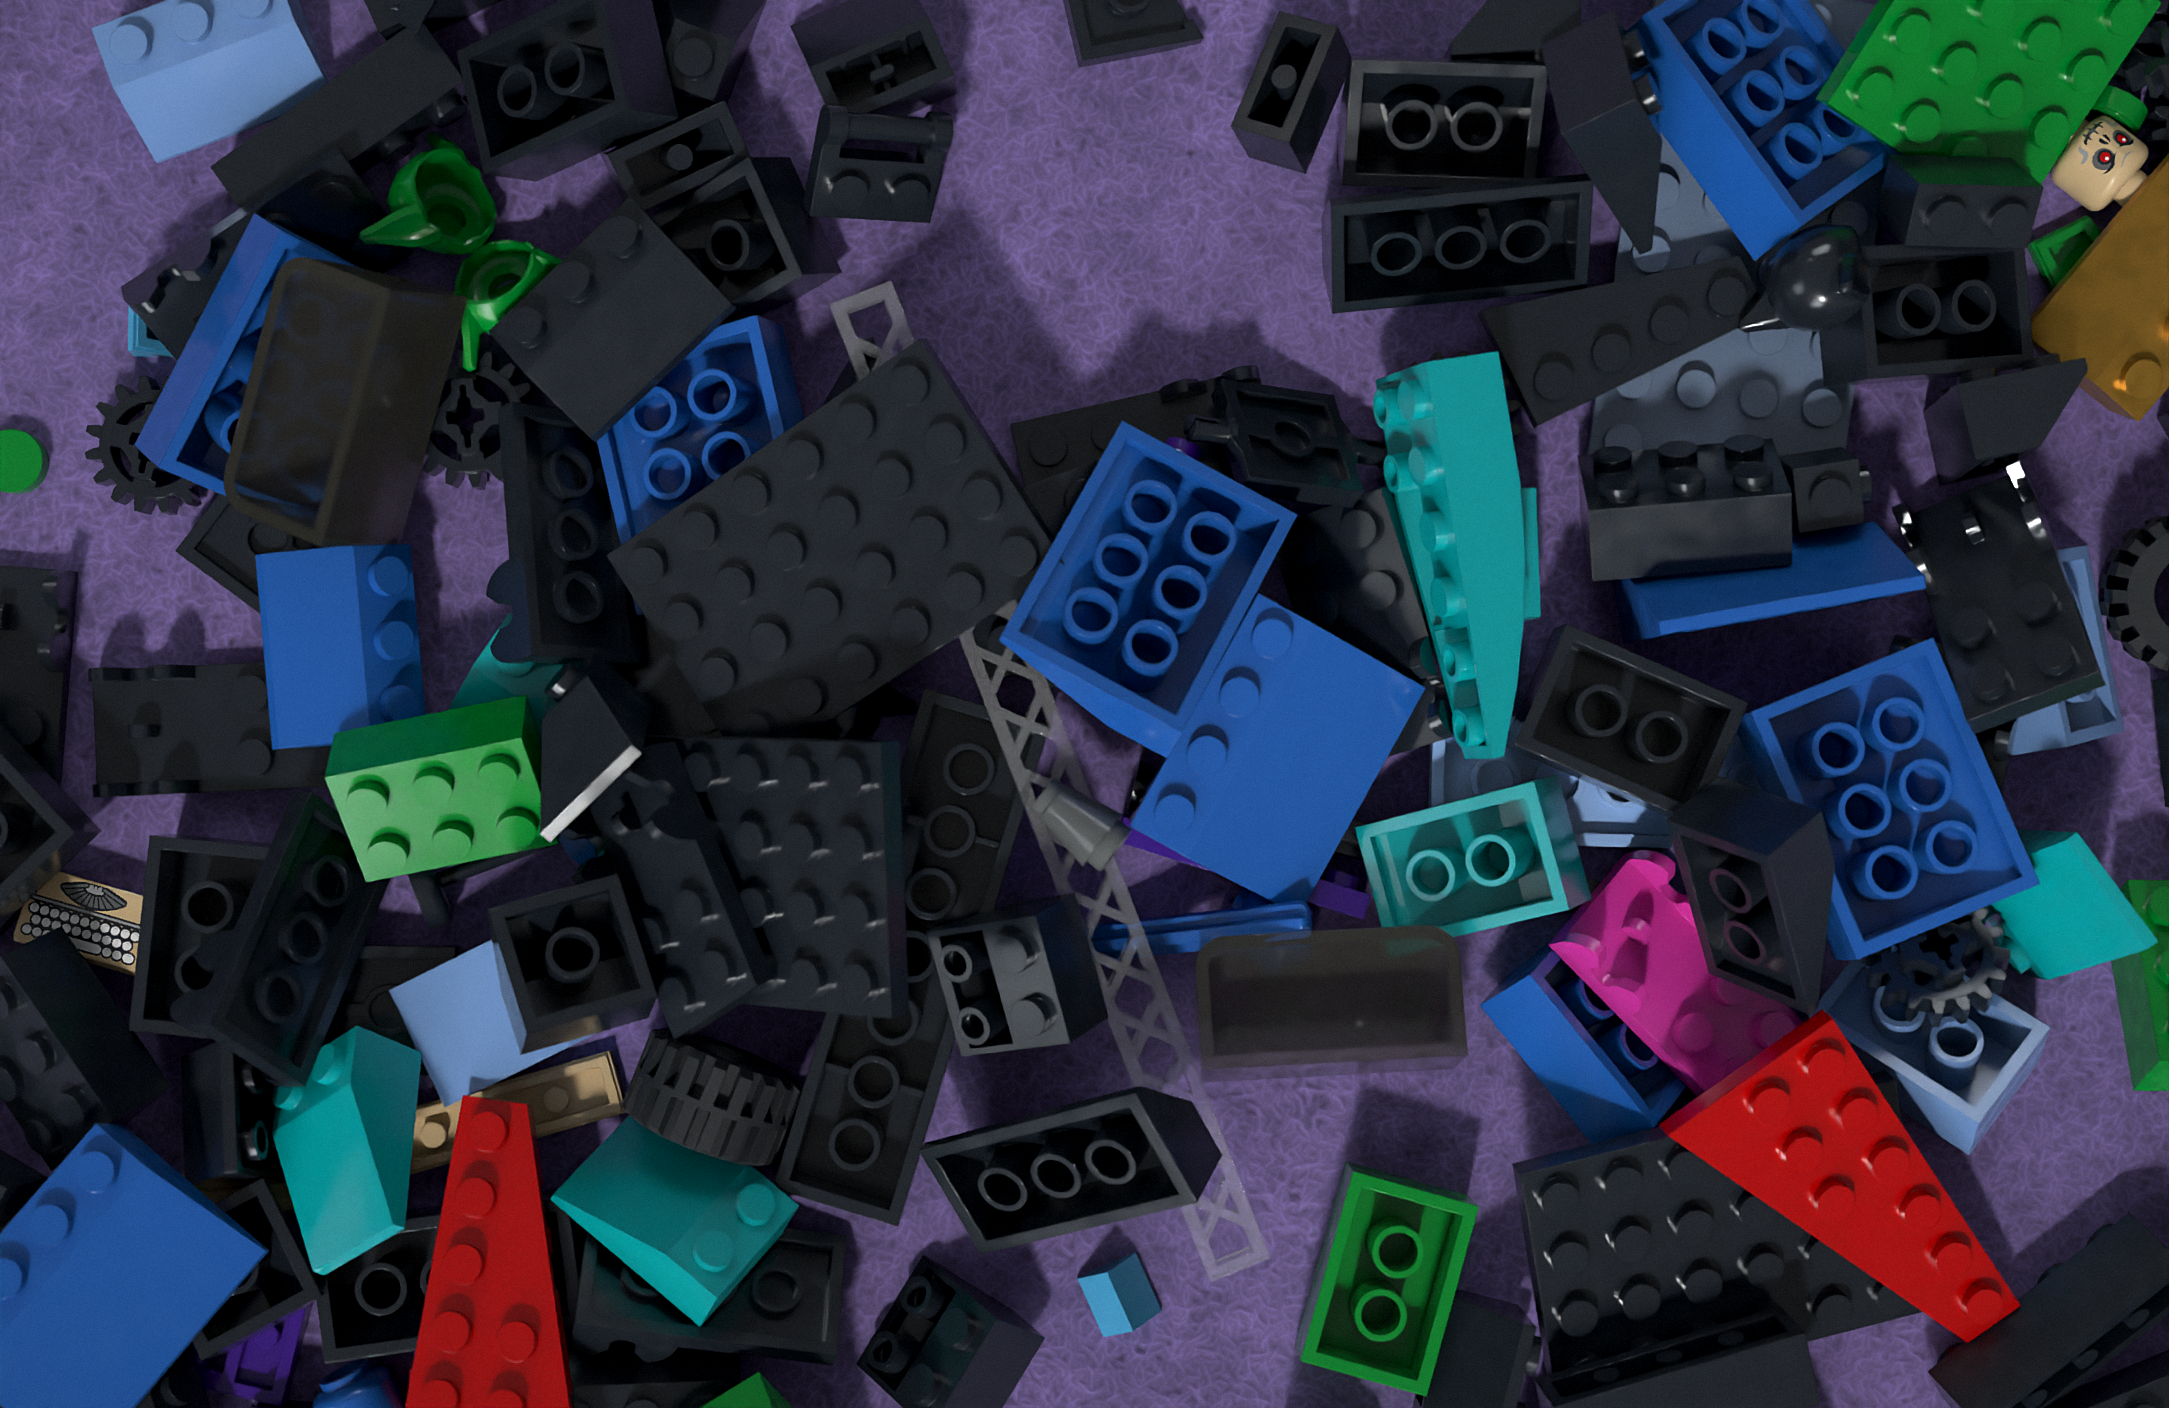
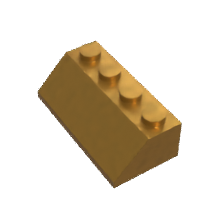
M2169 153L2030 316L2034 348L2043 355L2059 353L2062 362L2085 357L2088 371L2079 387L2107 410L2138 422L2169 388Z

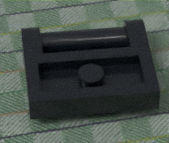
M824 104L819 113L803 206L808 215L815 217L930 223L944 154L951 147L953 140V121L951 115L943 112H928L922 118L848 112L845 105ZM847 139L917 143L918 149L917 153L841 148V145Z

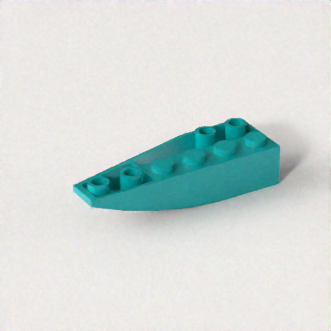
M1496 351L1428 361L1376 379L1377 391L1373 397L1374 417L1378 426L1384 430L1388 454L1384 460L1385 481L1389 490L1395 495L1397 511L1453 714V733L1457 743L1462 747L1465 759H1492L1504 756L1517 689L1524 624L1525 539L1521 486L1499 352Z

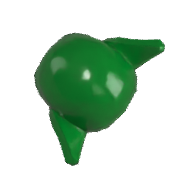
M430 132L427 140L432 150L416 155L396 173L386 200L390 215L360 232L359 239L365 244L421 247L431 252L446 255H462L473 253L481 248L495 229L499 219L497 207L482 181L481 171L468 162L459 145L437 132Z
M496 240L482 245L481 248L470 253L463 260L456 277V289L454 292V301L463 339V368L469 372L477 369L483 333L490 334L488 331L562 261L561 259L545 252L528 241L523 243L513 240ZM514 280V282L498 288L502 283Z

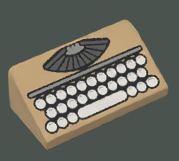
M58 872L23 905L13 935L14 941L26 944L62 926L86 962L135 976L143 896Z

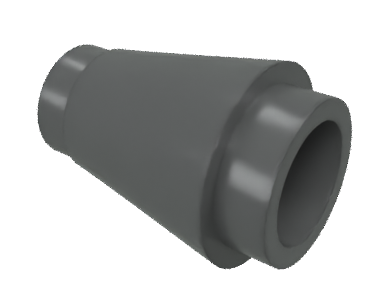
M1056 778L1046 787L1031 808L1033 812L1041 817L1040 819L1083 867L1088 862L1100 872L1132 832V829L1121 821L1124 814L1068 785H1063Z

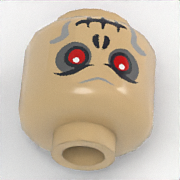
M2099 116L2091 122L2084 119L2076 133L2070 137L2068 145L2054 164L2050 174L2051 180L2090 211L2102 210L2113 200L2123 207L2149 177L2140 170L2148 158V147L2111 117Z

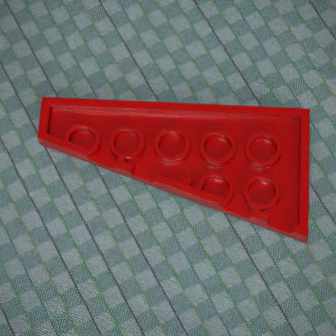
M1823 1009L1659 1124L1662 1130L1673 1140L1967 1343L2021 1306L1833 1018Z
M467 1095L462 1097L405 1408H572L571 1394H573L559 1290L555 1288L551 1259L553 1247L550 1228H547L541 1188L543 1176L533 1106Z

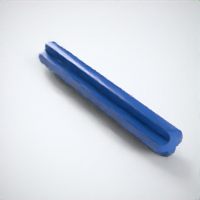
M1300 900L1086 925L1084 928L1095 963L1307 939L1313 932V915L1307 902Z

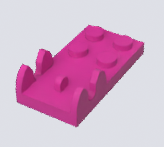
M1638 850L1626 853L1591 893L1592 900L1583 903L1548 945L1698 1097L1802 1024L1803 1021L1787 1005L1709 974L1687 894H1681L1669 885V881L1675 875L1676 863L1667 856L1655 851Z

